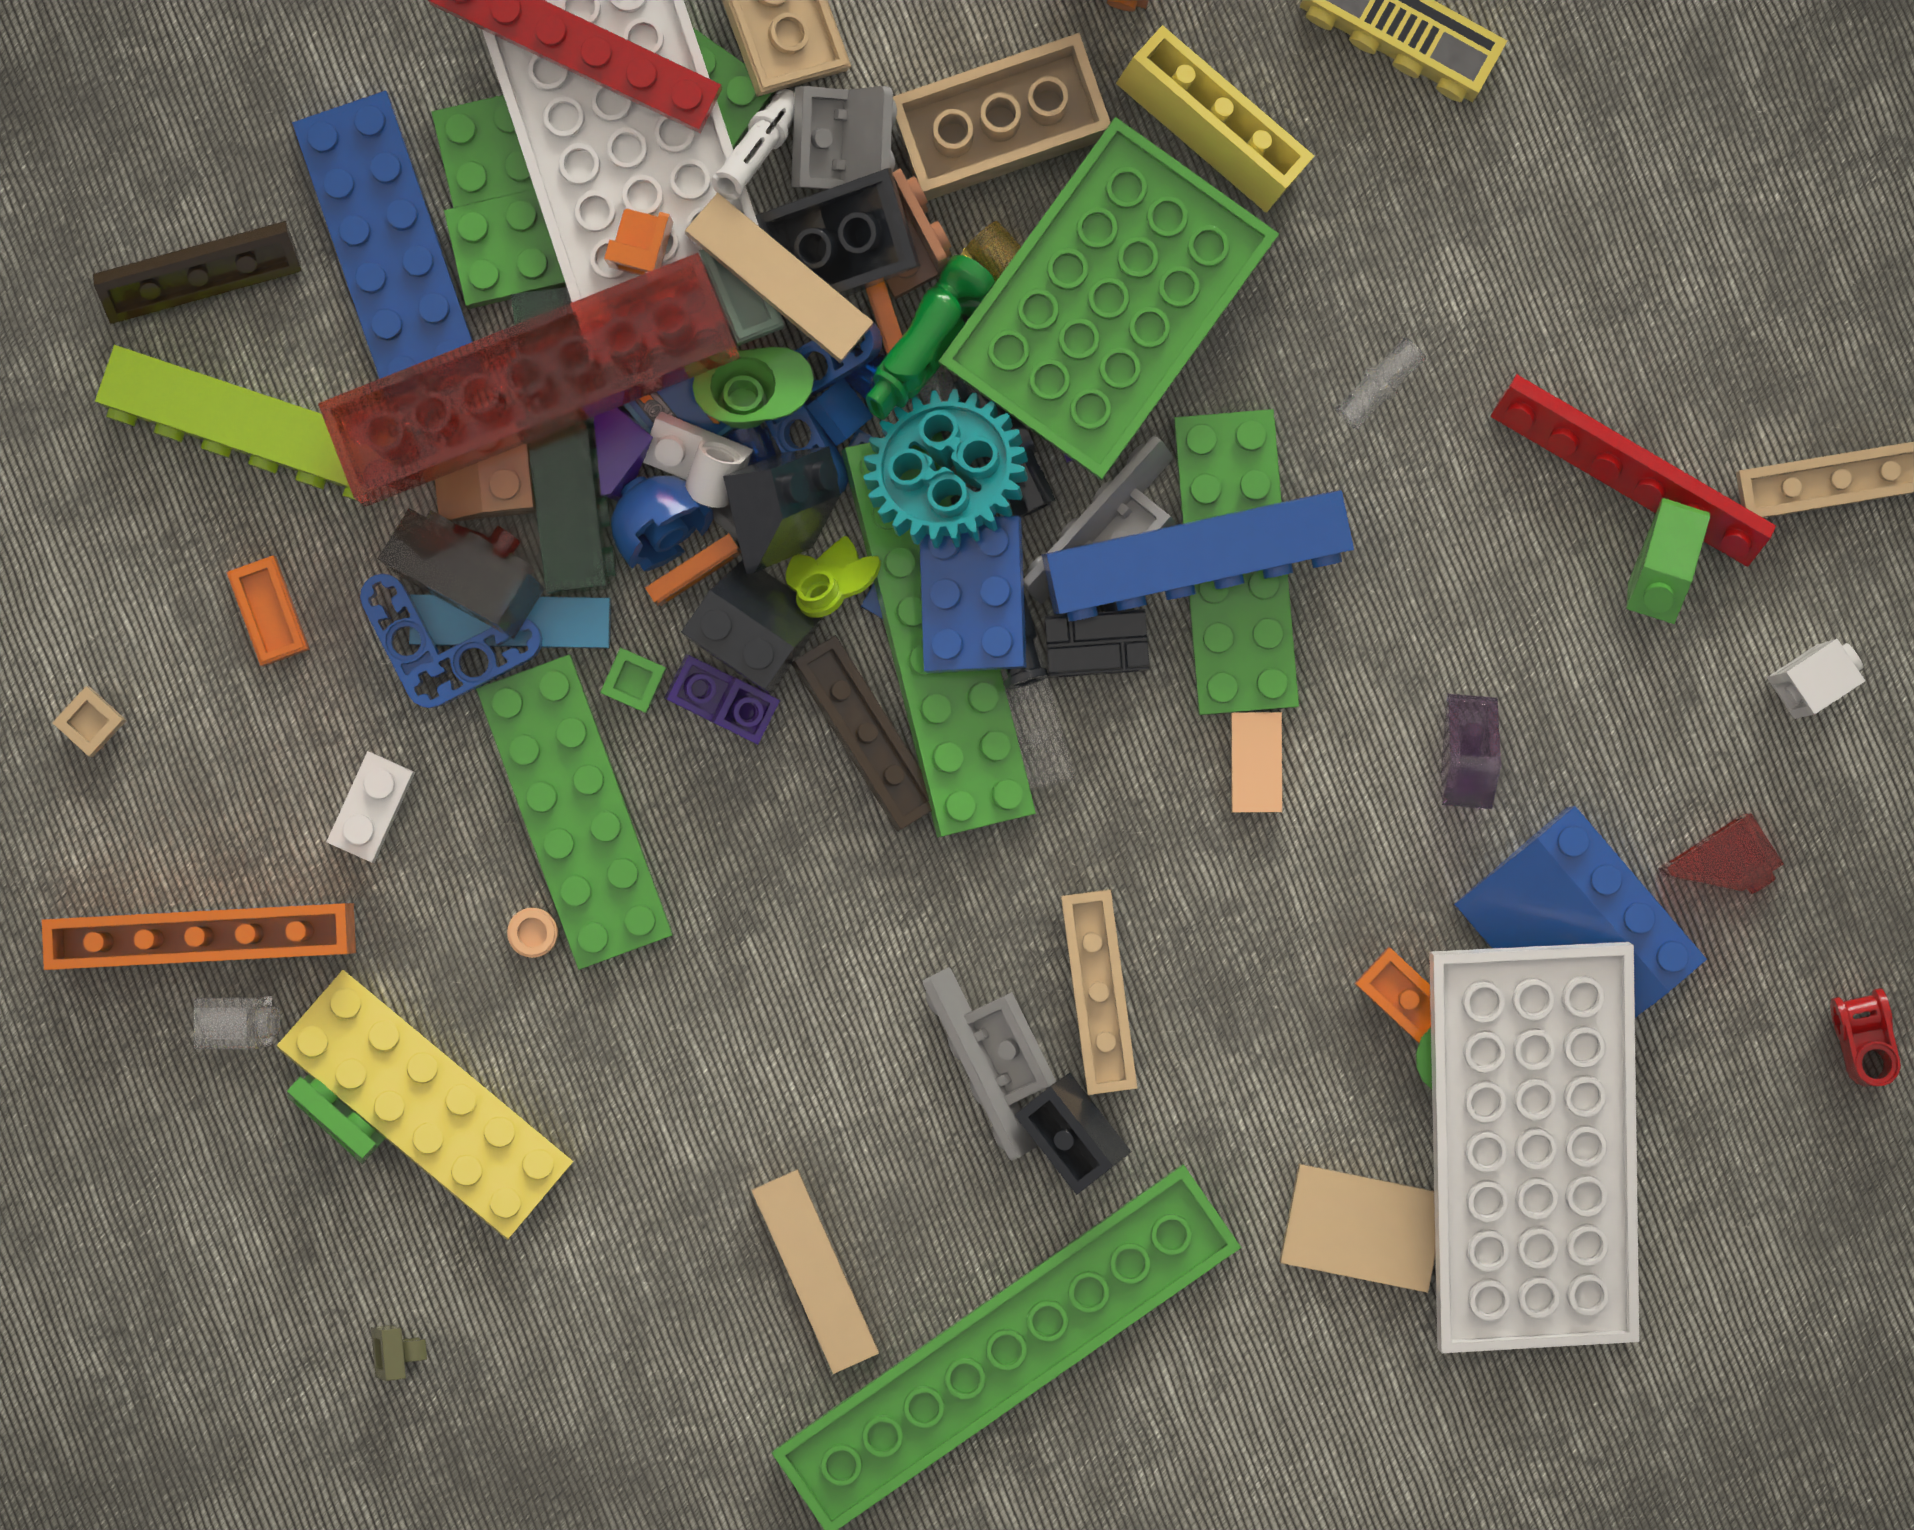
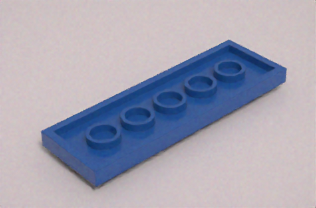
M385 90L292 122L388 404L391 406L414 397L425 368H431L436 373L430 392L484 374L388 92Z

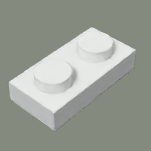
M367 751L327 839V843L371 863H375L415 772Z

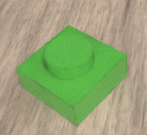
M620 647L600 693L647 714L667 668Z

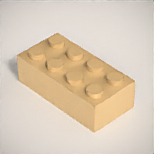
M1080 33L893 96L897 107L895 125L912 174L919 182L927 201L1095 144L1111 123Z

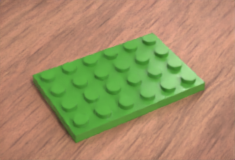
M1115 117L938 362L942 367L988 400L995 402L1002 410L1102 481L1276 241L1279 233Z

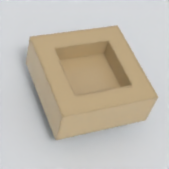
M86 686L52 723L86 755L94 757L127 720L91 687Z

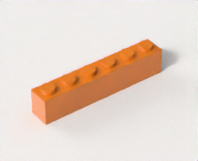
M354 903L42 919L44 970L356 953Z

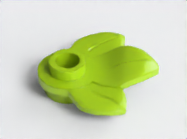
M842 536L816 560L803 554L793 556L786 570V582L797 593L796 602L803 614L813 618L824 617L837 610L844 599L857 595L867 589L880 571L881 560L878 556L859 558V554L851 540L847 536Z

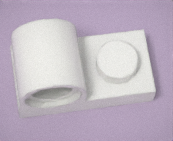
M660 412L655 418L650 433L653 439L643 463L685 479V487L694 501L708 507L720 508L727 506L729 499L723 476L747 467L753 449Z

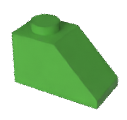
M1666 498L1661 499L1628 580L1626 609L1675 624L1693 580L1710 519L1709 512Z

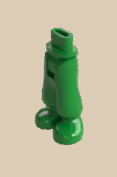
M954 255L943 266L937 283L926 291L910 327L890 350L874 374L875 385L867 394L866 401L869 410L877 418L885 420L895 406L905 407L909 399L915 397L941 367L938 361L965 325L964 318L971 317L995 284L993 276L981 264L964 255Z

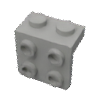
M812 86L795 87L791 187L827 190L886 168H891L892 172H894L895 158L891 150V132L896 121L897 107L893 100L892 88L875 86L847 90Z

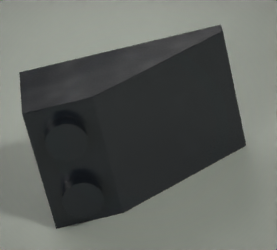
M891 168L883 169L755 215L758 225L762 230L844 298L920 266Z

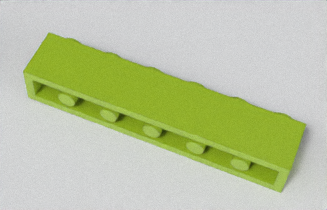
M117 345L113 346L95 399L96 403L108 408L106 417L133 427H135L137 419L156 424L153 433L182 442L186 434L203 440L200 449L229 458L231 451L234 450L249 455L248 465L274 474L277 473L278 467L282 466L297 471L295 480L324 490L327 481L345 487L342 496L367 505H371L373 497L387 501L406 446L399 439Z

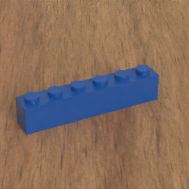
M1342 490L1041 555L1054 613H1067L1068 621H1076L1097 616L1096 606L1116 602L1118 611L1147 605L1145 595L1165 591L1166 600L1196 594L1194 585L1214 581L1215 589H1222L1244 584L1243 574L1259 570L1263 571L1264 579L1293 573L1292 563L1311 559L1313 568L1342 562L1341 553L1354 550L1343 493Z

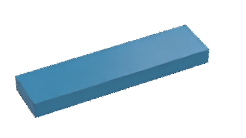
M410 594L436 646H456L507 619L523 617L535 623L540 629L543 638L542 648L610 649V598ZM515 626L510 629L512 638L509 641L498 646L495 642V636L487 639L486 643L491 647H527L526 642L532 638V633L530 630L522 632ZM410 627L409 644L421 645L420 634L416 629Z

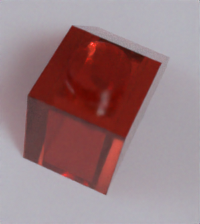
M1749 813L1736 817L1658 869L1664 877L1728 891H1743L1747 888L1749 893L1753 894L1776 880L1772 871L1784 863L1753 815Z

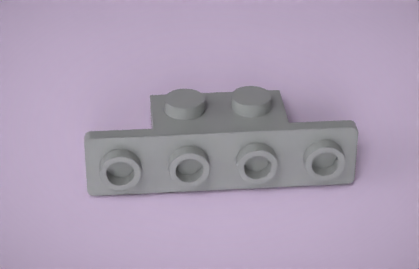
M1154 435L1146 444L1136 447L1130 454L1127 465L1112 481L1104 483L1098 489L1093 503L1079 518H1074L1067 523L1060 534V539L1047 553L1174 526L1176 523L1172 517L1143 494L1173 460V455L1163 441ZM1042 555L1031 563L1026 577L1023 579L1024 588L1040 604L1044 603L1050 596Z
M948 967L923 980L927 1003L930 1009L939 1016L948 1034V1044L951 1052L958 1060H961L970 1079L972 1094L976 1101L983 1105L993 1125L992 1131L996 1143L1001 1149L1005 1150L1008 1158L1013 1161L1037 1147L1036 1142L1015 1117V1114L1021 1110L1017 1101L1056 1083V1080L1013 993L1006 994L972 1011L951 968Z

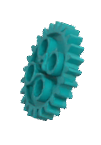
M953 389L948 401L941 402L939 394L936 390H933L930 396V404L923 405L920 399L915 396L912 398L913 411L907 413L900 407L896 406L894 408L898 419L895 424L883 420L880 421L879 424L885 438L870 437L869 439L871 448L876 454L864 456L867 470L871 472L864 475L863 478L867 489L873 490L868 494L873 508L880 507L878 513L884 524L893 521L892 526L896 535L901 536L910 529L911 538L916 545L928 534L934 548H939L944 536H950L955 548L960 547L961 534L966 532L977 542L980 540L978 527L984 524L989 529L996 531L998 528L994 515L999 513L1003 516L1011 517L1013 513L1007 499L1021 500L1023 497L1020 486L1016 483L1024 482L1028 479L1025 467L1021 466V464L1028 461L1025 448L1018 447L1023 443L1018 429L1010 430L1013 425L1008 413L997 417L998 410L995 402L990 401L980 409L977 393L973 392L967 401L962 403L957 389ZM938 432H952L950 437L944 441H931L932 437ZM913 445H917L924 449L927 454H923L922 452L915 450L911 447ZM979 457L992 458L984 467H970L971 463ZM934 461L937 463V465H939L940 467H942V468L939 469L938 472H937L936 466H935V464H934ZM953 465L955 467L957 475H955L954 472L950 470L953 467ZM908 470H921L920 474L912 480L900 479L902 474ZM967 482L971 486L981 488V490L974 492L966 487L965 483ZM949 495L961 496L955 505L949 507L939 505L941 500Z

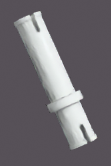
M789 89L777 91L765 110L757 112L748 124L747 134L735 147L722 168L713 176L712 186L714 190L725 199L732 200L738 198L745 185L761 167L770 152L782 146L787 139L788 128L794 121L795 92ZM772 125L770 131L766 133L767 128ZM758 140H761L757 148L754 147ZM750 154V158L745 163L744 159Z

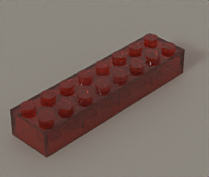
M695 253L318 403L353 497L364 507H367L741 357L699 253Z

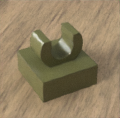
M393 1325L371 1327L376 1378L384 1381L406 1379L404 1362L427 1360L425 1339H420L419 1337L402 1339L401 1328Z

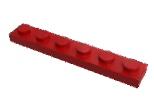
M428 0L430 5L700 134L722 91L721 84L545 0Z
M1518 374L1515 375L1490 415L1491 418L1654 513L1657 512L1662 498L1709 512L1710 519L1703 542L1746 567H1749L1771 539L1776 525Z

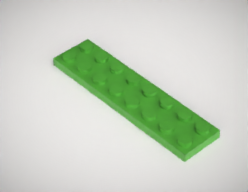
M936 433L931 441H943L942 433ZM870 443L844 448L841 452L867 556H878L881 560L880 571L874 580V585L919 766L932 810L931 815L937 838L1036 814L1001 670L924 672L920 543L918 545L914 544L910 535V529L901 536L896 535L892 526L893 521L884 524L878 513L880 507L873 508L868 496L873 490L867 489L863 478L864 475L871 472L867 470L864 456L876 454L872 450ZM913 445L911 447L915 450L922 452L923 454H927L924 449L917 445ZM934 461V464H935L936 469H937V472H938L939 469L942 468V467H940L939 465H937V463ZM908 470L902 474L900 479L912 480L920 474L921 470ZM954 495L945 497L939 505L943 507L952 506L950 498Z

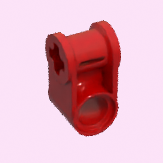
M1882 988L1873 989L1872 994L1869 996L1843 1001L1840 997L1832 998L1830 1001L1832 1021L1840 1040L1849 1077L1856 1084L1864 1087L1885 1086L1892 1083L1899 1074L1901 1063L1893 1032L1891 1008ZM1870 1012L1869 1016L1853 1018L1855 1014ZM1871 1050L1876 1051L1883 1060V1070L1876 1078L1869 1077L1862 1067L1864 1056Z

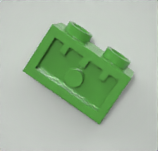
M309 1074L304 1079L300 1076L287 1090L288 1099L361 1164L385 1140L381 1134L359 1115L343 1104L321 1081L312 1078Z

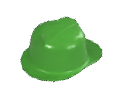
M766 347L717 353L705 360L695 373L692 388L696 403L705 414L730 427L747 429L757 427L767 420L789 416L801 408L812 393L814 376L811 365L802 354L789 348Z

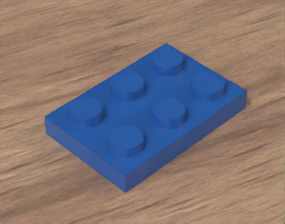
M994 517L998 528L996 531L989 529L983 524L978 527L980 533L979 541L973 540L968 532L962 533L960 547L956 548L950 536L943 537L938 549L934 548L928 534L920 542L924 672L940 673L1027 668L1021 517Z

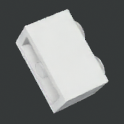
M1838 639L1815 645L1767 677L1794 719L1815 715L1865 682V679L1859 672L1863 669V663L1858 654L1848 643L1841 645Z

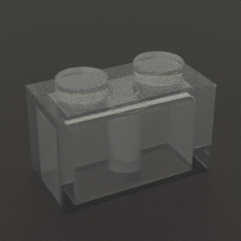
M207 996L194 998V1049H259L272 1046V1037L279 1036L280 1010L278 1006H272V996Z

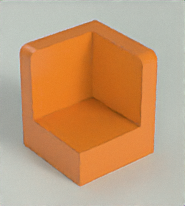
M625 209L615 241L609 239L604 257L609 268L658 280L674 223L670 214L659 212L657 217Z

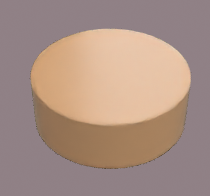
M526 908L513 916L508 925L507 936L511 947L518 954L535 958L546 955L555 947L559 937V928L555 918L546 910Z

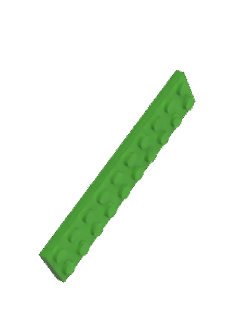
M1182 1164L773 1449L772 1455L823 1529L838 1530L1242 1247L1185 1165Z

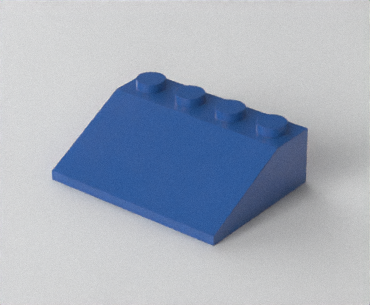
M1576 806L1566 807L1454 903V906L1491 949L1630 942L1634 945L1635 1018L1669 993L1707 960Z

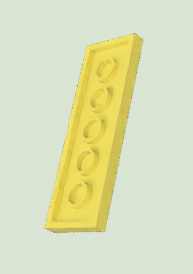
M344 970L338 974L277 1044V1048L312 1078L321 1081L343 1104L359 1115L373 1129L506 1240L513 1235L573 1163L570 1158Z

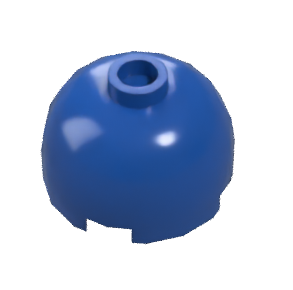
M641 476L630 481L622 489V497L617 502L611 517L613 541L630 568L633 569L636 564H639L643 571H650L664 566L685 552L679 544L690 537L696 529L701 536L708 530L713 521V510L692 499L685 487L686 481L676 476H653L647 479Z

